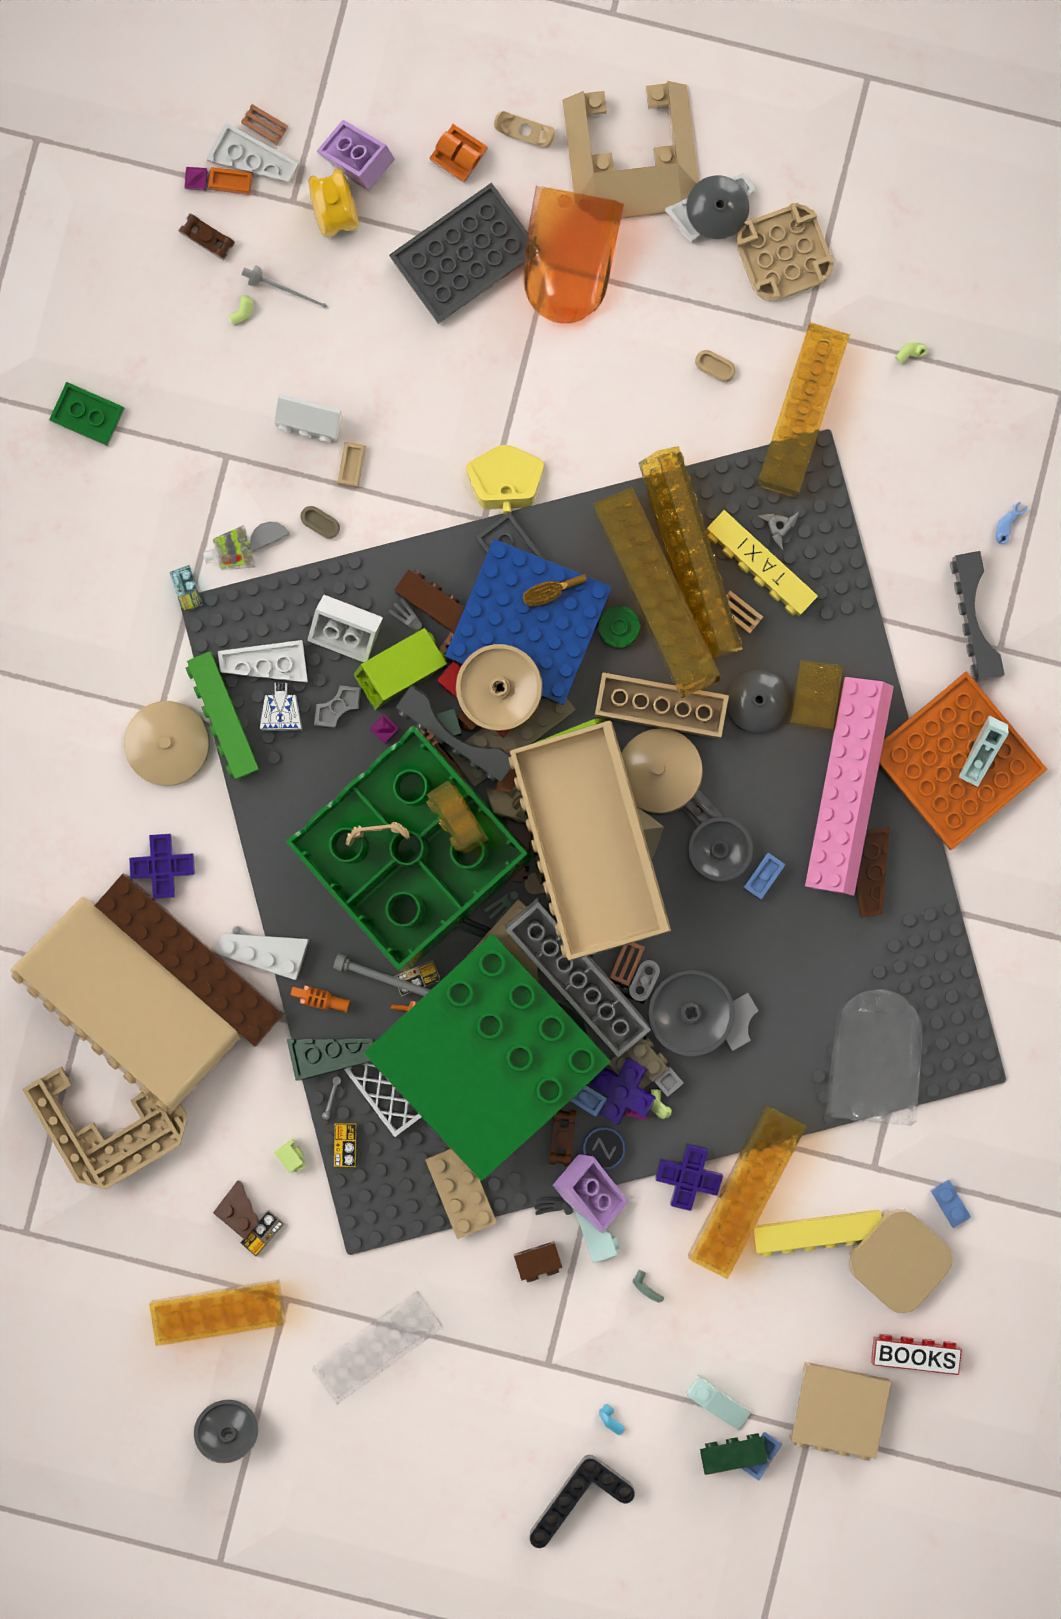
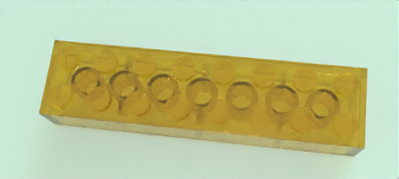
M809 322L757 486L798 498L850 334Z
M765 1104L688 1253L689 1260L726 1279L729 1278L807 1127L805 1123Z

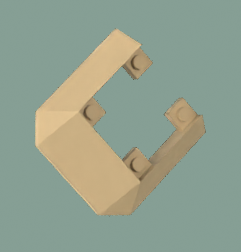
M667 81L665 84L646 86L648 109L669 108L673 145L654 147L655 166L614 171L612 152L591 154L587 116L607 114L604 91L589 93L581 91L562 99L575 203L597 221L666 213L664 211L665 208L688 198L692 188L699 182L686 84Z
M63 1067L54 1070L22 1089L72 1176L78 1183L107 1189L181 1145L188 1114L182 1104L171 1114L167 1111L163 1113L156 1107V1102L151 1097L146 1098L140 1094L130 1101L141 1119L105 1140L95 1122L77 1132L57 1099L56 1095L72 1086Z

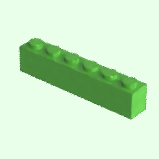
M209 651L188 660V667H185L189 678H194L197 685L193 687L197 698H202L204 706L201 707L206 718L210 717L212 725L209 727L213 737H218L221 745L217 747L221 757L226 756L228 761L226 769L229 776H234L236 780L260 771L213 653Z

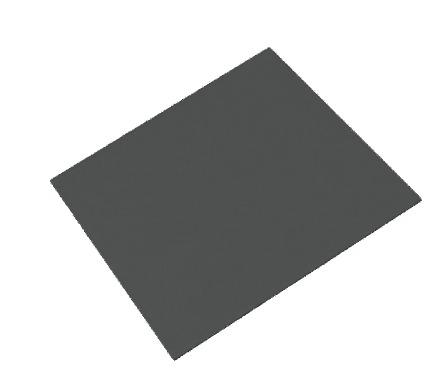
M825 429L511 511L512 517L545 560L579 574H585L589 578L612 587L599 620L608 608L625 606L634 611L640 622V633L636 641L624 648H613L601 639L598 632V620L567 696V699L576 711L535 742L593 719H601L594 716L602 673L727 695L731 683L739 675L750 670L760 669L778 676L787 687L790 698L789 710L785 719L780 725L768 732L751 733L741 729L732 721L727 709L720 739L678 732L693 743L701 757L703 777L699 790L722 813L723 817L740 823L751 837L753 854L748 867L742 874L728 881H714L702 876L694 868L689 857V841L693 832L698 827L682 809L666 814H654L644 811L664 826L658 847L652 859V864L671 932L635 942L644 946L645 949L633 978L640 964L646 960L656 962L660 968V973L644 1004L628 997L626 998L649 1023L648 1009L651 996L664 979L674 973L685 970H697L708 973L722 982L729 991L732 1001L749 993L758 1009V1012L751 1018L748 1026V1034L751 1041L732 1051L725 1040L719 1047L709 1053L699 1056H684L664 1047L657 1040L651 1029L642 1038L647 1036L655 1045L652 1047V1050L656 1054L661 1052L668 1061L665 1065L671 1067L683 1081V1084L668 1097L654 1081L643 1090L651 1093V1089L661 1090V1102L666 1107L671 1108V1116L661 1119L650 1110L646 1120L624 1115L621 1123L616 1125L599 1115L602 1108L595 1117L569 1101L561 1108V1112L576 1111L571 1163L578 1154L584 1155L583 1144L590 1131L600 1127L615 1129L621 1134L625 1142L626 1151L623 1160L617 1166L604 1171L615 1185L656 1175L660 1159L682 1163L687 1144L707 1148L706 1161L1004 1083L1006 1081L1004 1068L943 842L880 765L878 767L867 830L890 827L883 914L861 918L856 888L855 894L852 896L805 886L845 677L883 681L894 686L884 739L909 719L831 430ZM723 510L732 516L818 595L799 617L796 614L792 616L784 608L786 605L781 600L778 602L769 595L770 590L767 587L759 586L753 580L755 576L749 571L745 573L738 566L739 562L734 557L730 559L723 553L722 550L724 548L719 543L714 544L707 538L708 533L706 529ZM799 512L794 526H791V529L782 537V550L772 537L773 535L768 524L769 521L758 516L774 514L790 518ZM503 513L199 592L202 604L187 610H183L179 599L193 658L210 651L213 653L219 670L218 651L298 640L303 641L308 683L221 673L260 771L236 780L234 776L230 777L226 769V765H228L226 756L221 757L217 747L221 744L218 737L214 738L264 934L271 937L310 939L297 980L275 973L291 1039L372 1038L376 1041L407 1012L391 1009V1004L409 1006L411 1000L418 1002L424 997L413 992L401 996L396 986L348 969L347 971L342 970V972L333 969L335 959L338 953L347 955L351 962L390 976H396L405 972L396 969L285 842L296 832L303 829L320 809L335 800L352 780L367 771L371 764L385 750L399 742L413 725L417 727L415 720L412 718L409 720L405 719L398 713L399 709L396 708L405 693L375 710L362 688L359 709H353L344 713L339 718L336 728L314 726L316 704L331 701L338 693L340 685L360 687L353 674L364 663L307 641L315 610L323 595L383 617L378 636L369 656V659L418 632L389 613V610H392L407 620L394 606V603H397L411 616L400 601L402 597L394 592V589L408 569L412 572L417 570L425 576L423 580L429 584L432 582L436 583L442 588V593L446 596L449 594L455 596L460 600L458 604L465 608L487 555L475 539V536L503 517ZM781 522L776 523L777 529H783L784 525ZM729 591H732L763 616L750 634L717 609V606ZM729 598V601H731L734 605H736L754 621L757 619L746 609H744L741 605L735 602L732 598ZM406 601L422 623L420 630L425 628L427 632L433 635L435 645L439 650L444 640L449 636L450 631ZM727 604L723 606L748 627L752 625ZM446 658L447 665L442 670L415 687L431 698L436 714L454 709L457 715L462 710L458 700L441 687L437 681L453 662V660ZM275 683H287V695L297 696L302 731L260 730L265 695H275ZM503 684L497 686L499 692L504 691ZM757 696L755 698L756 703L761 704L763 702L762 697ZM383 714L399 728L386 744L369 730ZM605 719V721H611L621 753L626 745L637 735L648 730L660 729ZM459 725L462 735L458 736V738L466 741L483 727L477 725V728L471 732ZM426 732V733L424 734V736H425V737L429 736V733ZM446 742L444 743V745L441 744V746L449 754L451 752L452 747L448 745ZM465 776L464 779L491 808L485 787L495 789L497 781L494 782L487 778L474 787ZM499 817L507 826L508 818ZM717 846L716 852L718 854L723 853V847ZM770 853L783 862L785 866L760 900L743 887L765 855ZM535 856L526 864V867H530L528 875L536 873L535 868H537ZM523 879L522 883L507 881L467 918L492 928L496 924V920L506 909V906L492 919L489 916L503 902L487 912L484 911L485 908L512 891H516L518 898L527 906L538 897L550 910L549 903L552 901L547 900L546 893H529L524 886L525 879ZM456 927L410 969L433 960L442 980L464 960L482 938ZM628 945L615 974L616 977L620 975L632 947L631 945ZM622 946L602 951L594 960L608 978ZM635 948L623 980L628 978L639 952L638 948ZM538 967L539 984L552 998L561 999L569 1003ZM646 967L645 973L647 975H651L653 969L651 967ZM437 981V982L432 983V984H430V985H428V986H425L424 988H427V989H430V990H431V989H432L433 987H435L440 981ZM304 985L329 991L332 993V996L350 1000L348 1011L345 1013L331 1008L322 1010L300 1004L301 999L291 997L290 995L292 987L304 989ZM638 986L636 988V992L642 994L644 992V988L642 986ZM589 1025L592 1041L611 1060L616 1055ZM609 1064L605 1067L608 1070L617 1074ZM365 1065L354 1066L351 1070L356 1076L364 1077ZM368 1066L367 1078L379 1079V1070L376 1067ZM344 1069L302 1080L348 1255L452 1228L425 1159L451 1148L422 1117L394 1137ZM382 1074V1080L388 1081ZM337 1076L341 1078V1083L337 1086L330 1109L331 1117L328 1120H324L322 1114L326 1111L334 1085L333 1078ZM593 1079L586 1085L594 1091L601 1094L602 1096L608 1098L607 1095L590 1086ZM367 1081L366 1090L368 1093L377 1094L378 1083ZM381 1083L380 1095L391 1096L393 1085ZM395 1090V1097L404 1098L397 1090ZM379 1098L378 1106L381 1110L389 1111L391 1100ZM394 1100L393 1112L404 1113L406 1102ZM409 1104L407 1114L418 1115L417 1111ZM392 1115L391 1123L397 1130L403 1126L404 1117ZM554 1116L481 1181L495 1217L538 1205L536 1204V1199L545 1197L562 1198L553 1184L568 1166H564L561 1163L549 1164ZM560 1120V1126L568 1127L569 1121ZM335 1123H357L356 1167H334ZM557 1148V1154L565 1155V1149Z

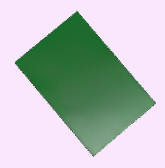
M66 382L49 420L108 446L125 408Z

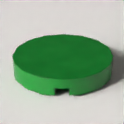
M615 606L608 608L602 614L598 623V632L601 639L607 645L613 648H624L636 641L640 633V622L633 610L625 606Z

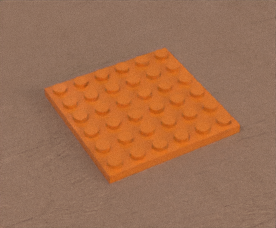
M967 671L884 739L879 762L881 768L949 850H953L1048 770ZM988 716H991L1008 724V735L977 787L959 778V775Z

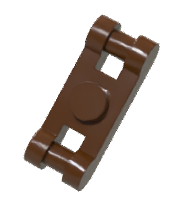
M189 213L186 218L187 222L178 231L210 253L224 260L227 256L226 252L234 246L235 241ZM194 225L199 228L196 234L191 232ZM218 240L222 242L220 248L215 247Z
M560 1109L554 1115L549 1164L561 1163L564 1166H569L571 1164L576 1111L561 1112L562 1109ZM560 1120L569 1121L568 1127L560 1126ZM557 1148L565 1149V1155L557 1154Z

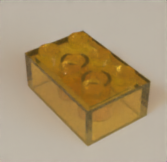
M802 659L799 661L789 725L825 731L833 730L843 666Z
M448 780L426 794L429 798L426 801L432 812L439 814L440 819H438V822L444 831L451 834L452 837L449 840L456 850L468 853L488 840L454 783Z

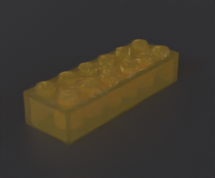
M279 1279L156 1299L149 1303L156 1346L282 1326L286 1323Z

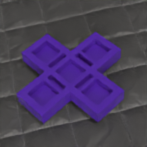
M171 834L149 835L150 856L129 858L130 879L152 878L153 899L175 898L174 876L195 875L194 854L173 855Z
M628 1058L619 1075L607 1068L598 1073L590 1086L608 1096L599 1115L616 1125L621 1123L628 1108L643 1117L648 1116L657 1097L638 1087L647 1068Z
M687 1144L682 1163L660 1159L655 1180L675 1186L670 1201L672 1207L691 1211L697 1191L718 1196L723 1174L703 1169L708 1154L707 1148Z

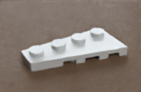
M227 122L206 158L210 162L288 183L291 182L300 165L298 162Z

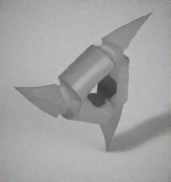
M799 512L790 518L774 514L758 516L769 521L768 524L773 535L772 537L783 550L782 537L791 529V526H794ZM781 522L784 525L783 529H777L776 523Z

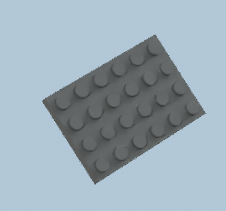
M491 182L389 254V257L437 324H439L540 253L541 250Z

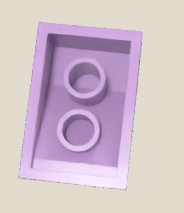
M345 120L340 122L317 150L318 154L337 169L343 170L347 177L368 191L395 160L386 144Z
M578 1154L553 1184L561 1197L601 1233L606 1230L629 1202L592 1156Z

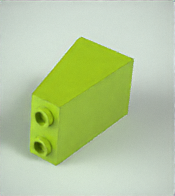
M423 628L362 663L353 675L373 708L377 710L408 691L410 686H416L442 670L447 663L445 654L436 647L433 635Z

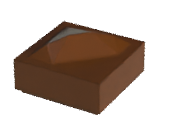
M462 710L456 715L462 728L471 732L477 728V724L471 721Z

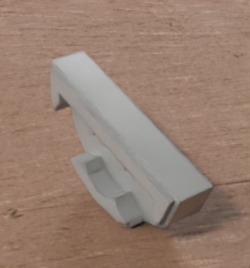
M269 521L262 523L251 534V551L253 553L290 533L285 526L278 522Z

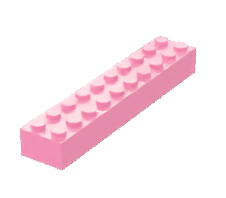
M845 677L805 883L806 887L852 896L855 894L894 686L883 681Z

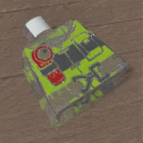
M244 525L213 538L215 549L203 552L206 564L218 561L221 570L256 567Z

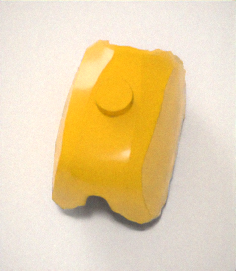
M335 169L333 175L321 179L314 175L310 176L308 179L310 198L322 235L329 238L342 229L345 231L356 230L359 227L358 214L343 170Z

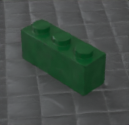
M759 1433L746 1435L747 1440L739 1441L738 1437L726 1439V1444L718 1445L717 1441L705 1443V1448L700 1449L704 1474L709 1475L770 1463L766 1436L760 1437Z

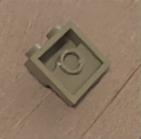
M647 1036L638 1040L621 1056H614L609 1063L617 1075H619L628 1058L646 1067L647 1070L638 1086L641 1089H644L668 1069L665 1065L668 1063L667 1059L661 1052L656 1054L652 1050V1047L655 1045Z

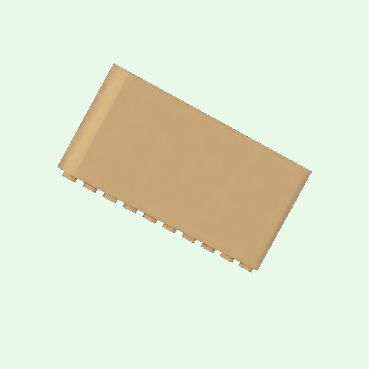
M606 721L510 750L511 757H509L511 769H515L517 777L514 778L517 790L522 792L523 798L520 799L523 811L527 810L529 819H526V825L529 832H533L534 840L531 842L534 852H538L540 861H537L540 873H544L546 879L543 882L546 894H550L552 902L549 903V908L552 916L556 915L557 924H555V929L558 937H562L563 945H561L563 957H567L568 961L671 932L612 722Z
M81 897L10 969L11 977L18 984L23 983L28 988L27 992L32 997L40 998L44 1002L43 1006L52 1013L54 1011L60 1016L59 1020L65 1026H71L76 1030L75 1034L82 1041L87 1040L92 1045L91 1048L96 1054H103L108 1059L107 1063L113 1069L121 1070L124 1073L123 1077L129 1083H135L139 1086L141 1094L146 1098L151 1097L156 1102V1107L163 1113L167 1111L171 1114L240 1040V1035L233 1027L85 897Z

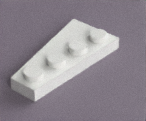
M744 173L731 178L743 187L747 197L756 190ZM686 198L677 204L665 208L664 211L691 243L701 234L689 222L686 212ZM721 201L716 202V206L718 208H723V203Z
M302 640L218 651L221 673L308 683Z
M223 933L216 954L297 980L310 939Z

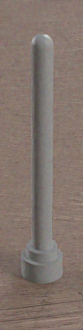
M338 953L334 962L333 969L341 972L348 969L421 996H425L430 991V989L351 962L347 955Z

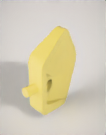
M500 445L470 461L467 464L466 471L480 506L483 509H503V514L505 515L508 512L511 514V508H525L533 505L544 471V463L541 459L516 447Z

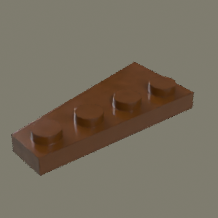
M890 827L866 830L856 883L861 918L883 914Z

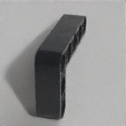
M584 1456L531 1528L530 1543L535 1548L545 1547L592 1482L623 1504L630 1503L634 1499L635 1491L633 1485L596 1456ZM592 1461L596 1464V1467L592 1471H587L584 1468L585 1463ZM606 1474H610L613 1477V1481L609 1484H605L601 1480ZM580 1479L583 1481V1486L578 1489L573 1488L571 1485L572 1481ZM623 1487L631 1490L630 1494L626 1497L619 1494V1490ZM561 1497H568L571 1500L567 1506L560 1505L558 1501ZM554 1514L558 1517L556 1523L550 1524L546 1521V1517ZM536 1532H542L545 1538L542 1541H536L533 1536Z

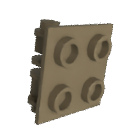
M514 786L511 793L508 794L485 787L494 814L499 817L511 818L518 823H526V819L529 818L527 810L523 811L520 799L523 798L521 790H517L516 786Z

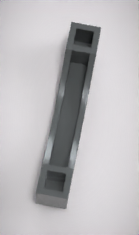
M976 551L955 555L950 562L952 574L956 576L957 582H954V589L956 595L959 594L961 603H958L959 613L964 616L965 623L962 624L964 636L968 637L969 644L966 645L968 657H972L973 665H970L971 675L973 678H976V682L1001 678L1005 675L1001 654L985 639L979 628L975 612L976 590L984 573L981 552Z
M410 686L396 706L399 709L398 713L407 720L410 718L417 722L416 726L422 731L427 732L429 730L434 734L433 738L442 745L446 742L452 747L451 751L457 756L461 757L464 755L469 759L468 763L479 770L481 767L487 772L485 775L494 782L497 780L501 782L511 769L509 763L511 755L501 747L476 746L453 735L439 720L433 708L431 698L415 686Z

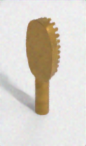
M583 574L561 583L547 581L537 584L525 591L523 601L527 606L531 607L547 604L560 597L563 590L586 583L587 578Z

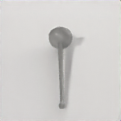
M255 265L253 271L245 267L241 275L249 278L248 285L255 286L262 281L319 304L323 308L327 306L325 303L318 302L262 277V270L257 265Z

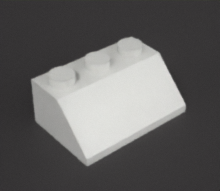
M283 394L278 395L274 420L275 425L279 427L278 430L290 433L291 430L297 431L300 436L311 438V435L316 436L325 443L337 442L343 422V415L340 409Z
M323 595L315 610L307 641L366 662L375 644L383 617Z

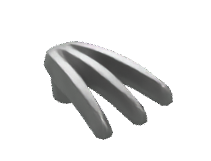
M403 598L400 601L411 616L397 603H394V606L407 620L392 610H389L390 614L414 631L422 628L421 621Z

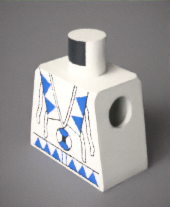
M275 683V695H265L260 724L261 731H302L297 696L287 695V683Z

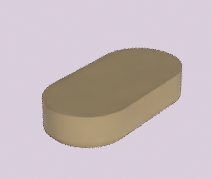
M307 506L302 510L301 521L309 529L326 539L335 538L339 534L340 525L335 518L315 506Z

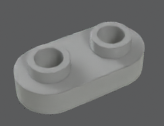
M646 960L640 964L629 988V993L633 999L643 1001L649 997L660 973V968L656 962ZM646 967H651L653 969L651 975H647L645 973ZM638 986H642L644 988V992L642 994L636 993V988Z

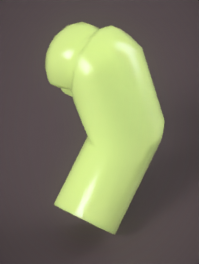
M242 296L240 298L239 311L229 315L233 325L251 316L254 304L249 296Z
M907 343L895 356V359L903 364L909 356L922 357L926 355L927 348L921 343Z
M651 1089L650 1094L657 1097L651 1110L661 1119L669 1118L672 1110L661 1102V1090Z

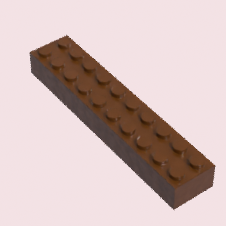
M122 873L94 905L254 1047L258 1046L285 1015L284 1012L160 903L153 899L143 888L130 879L127 874Z

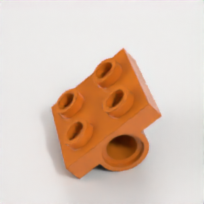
M452 124L450 129L445 131L440 137L429 159L465 183L488 150V147Z

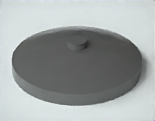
M697 970L680 971L664 979L653 992L648 1009L649 1023L657 1040L670 1051L684 1056H699L715 1050L726 1040L734 1022V1005L727 988L714 976Z

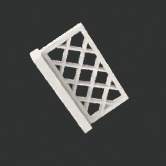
M372 1063L362 1064L365 1065L364 1077L356 1076L351 1070L352 1067L344 1069L394 1137L421 1118L419 1114H407L409 1102L405 1098L395 1097L396 1089L392 1087L391 1096L380 1095L381 1083L392 1084L389 1081L382 1080V1073L380 1071L379 1079L367 1078L368 1066L375 1067ZM367 1081L378 1083L377 1094L368 1093L366 1090ZM379 1098L391 1100L389 1111L380 1109L378 1106ZM394 1100L406 1102L404 1113L393 1112ZM392 1115L404 1117L403 1126L397 1130L391 1123Z

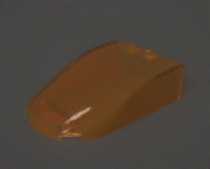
M536 185L528 227L523 284L529 303L541 316L557 323H574L583 320L600 306L607 291L624 206L623 203L617 200Z

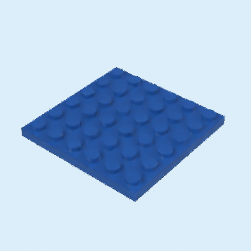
M493 539L445 657L463 664L472 653L488 645L504 644L518 648L531 657L540 671L543 687L542 697L564 705L612 587L586 576V583L563 590L560 597L554 601L540 606H527L523 601V594L529 588L547 581L561 583L582 574Z

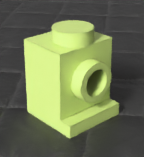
M291 1139L274 1152L289 1173L293 1170L297 1173L306 1166L303 1160L304 1153L298 1146L294 1147L292 1145L296 1142L294 1139Z

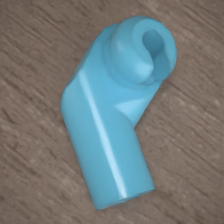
M605 1404L599 1411L604 1425L617 1435H621L625 1427L611 1417L614 1409L610 1405Z

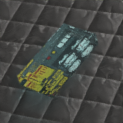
M190 565L170 571L182 611L203 605Z

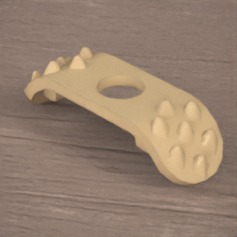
M506 111L498 112L494 120V127L498 132L537 146L549 147L555 137V129L553 127L513 115ZM528 124L531 127V133L528 136H522L519 133L521 125Z
M392 822L391 825L363 828L359 826L358 828L354 827L351 834L348 833L346 845L351 846L355 839L363 837L364 832L391 829V832L401 833L407 840L410 836L407 829L397 822Z

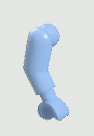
M1016 502L1013 506V511H1009L999 520L996 532V541L999 544H1006L1009 541L1011 524L1017 519L1016 517L1019 514H1024L1027 511L1028 506H1025L1023 511L1019 512L1017 507L1021 502Z

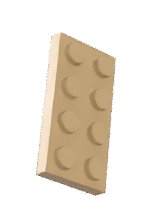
M452 1149L425 1159L457 1240L497 1224L481 1181Z

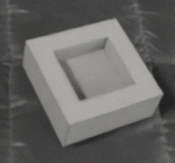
M670 1066L654 1080L667 1097L683 1084V1081Z

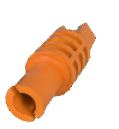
M304 985V989L292 987L290 994L291 997L301 999L300 1004L322 1010L331 1008L347 1013L350 1000L332 996V993L306 985Z

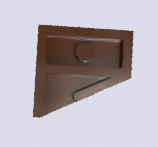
M238 1180L214 1210L213 1214L243 1239L247 1240L260 1222L252 1209L250 1199L245 1193L243 1183Z

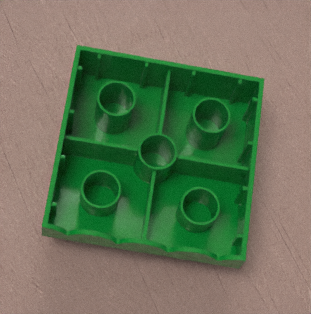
M414 725L402 736L399 742L385 750L371 764L367 771L352 780L335 800L320 809L303 829L285 841L396 969L406 972L534 857L504 822L493 813V810ZM392 822H397L407 829L410 836L407 840L401 833L391 832V829L364 832L363 837L355 839L351 846L346 845L348 833L351 834L354 827L358 828L359 826L363 828L391 825Z
M493 933L363 1052L480 1181L485 1179L611 1062Z

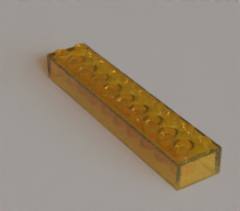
M679 446L658 450L638 464L700 662L704 664L723 659L742 650V640L738 635L735 618L729 607V599L723 588L722 577L718 572L716 557L712 553L710 538L706 533L703 516L697 505V497L690 483L691 478L685 467L684 456Z
M633 487L593 503L594 512L680 697L683 698L719 682L720 673Z

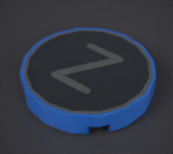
M600 1127L590 1131L583 1144L584 1155L594 1157L604 1170L617 1166L623 1160L626 1151L625 1142L621 1134L609 1127Z

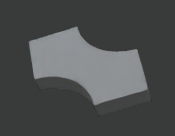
M340 685L338 693L331 701L316 704L314 726L336 728L339 718L344 713L353 709H359L361 688Z
M749 993L733 1001L734 1022L726 1038L732 1051L751 1041L748 1034V1026L751 1018L758 1012V1009Z

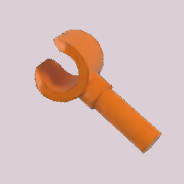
M411 1000L409 1006L391 1004V1009L408 1012L417 1002Z

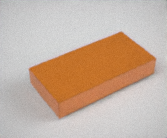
M211 167L208 189L250 195L253 173Z

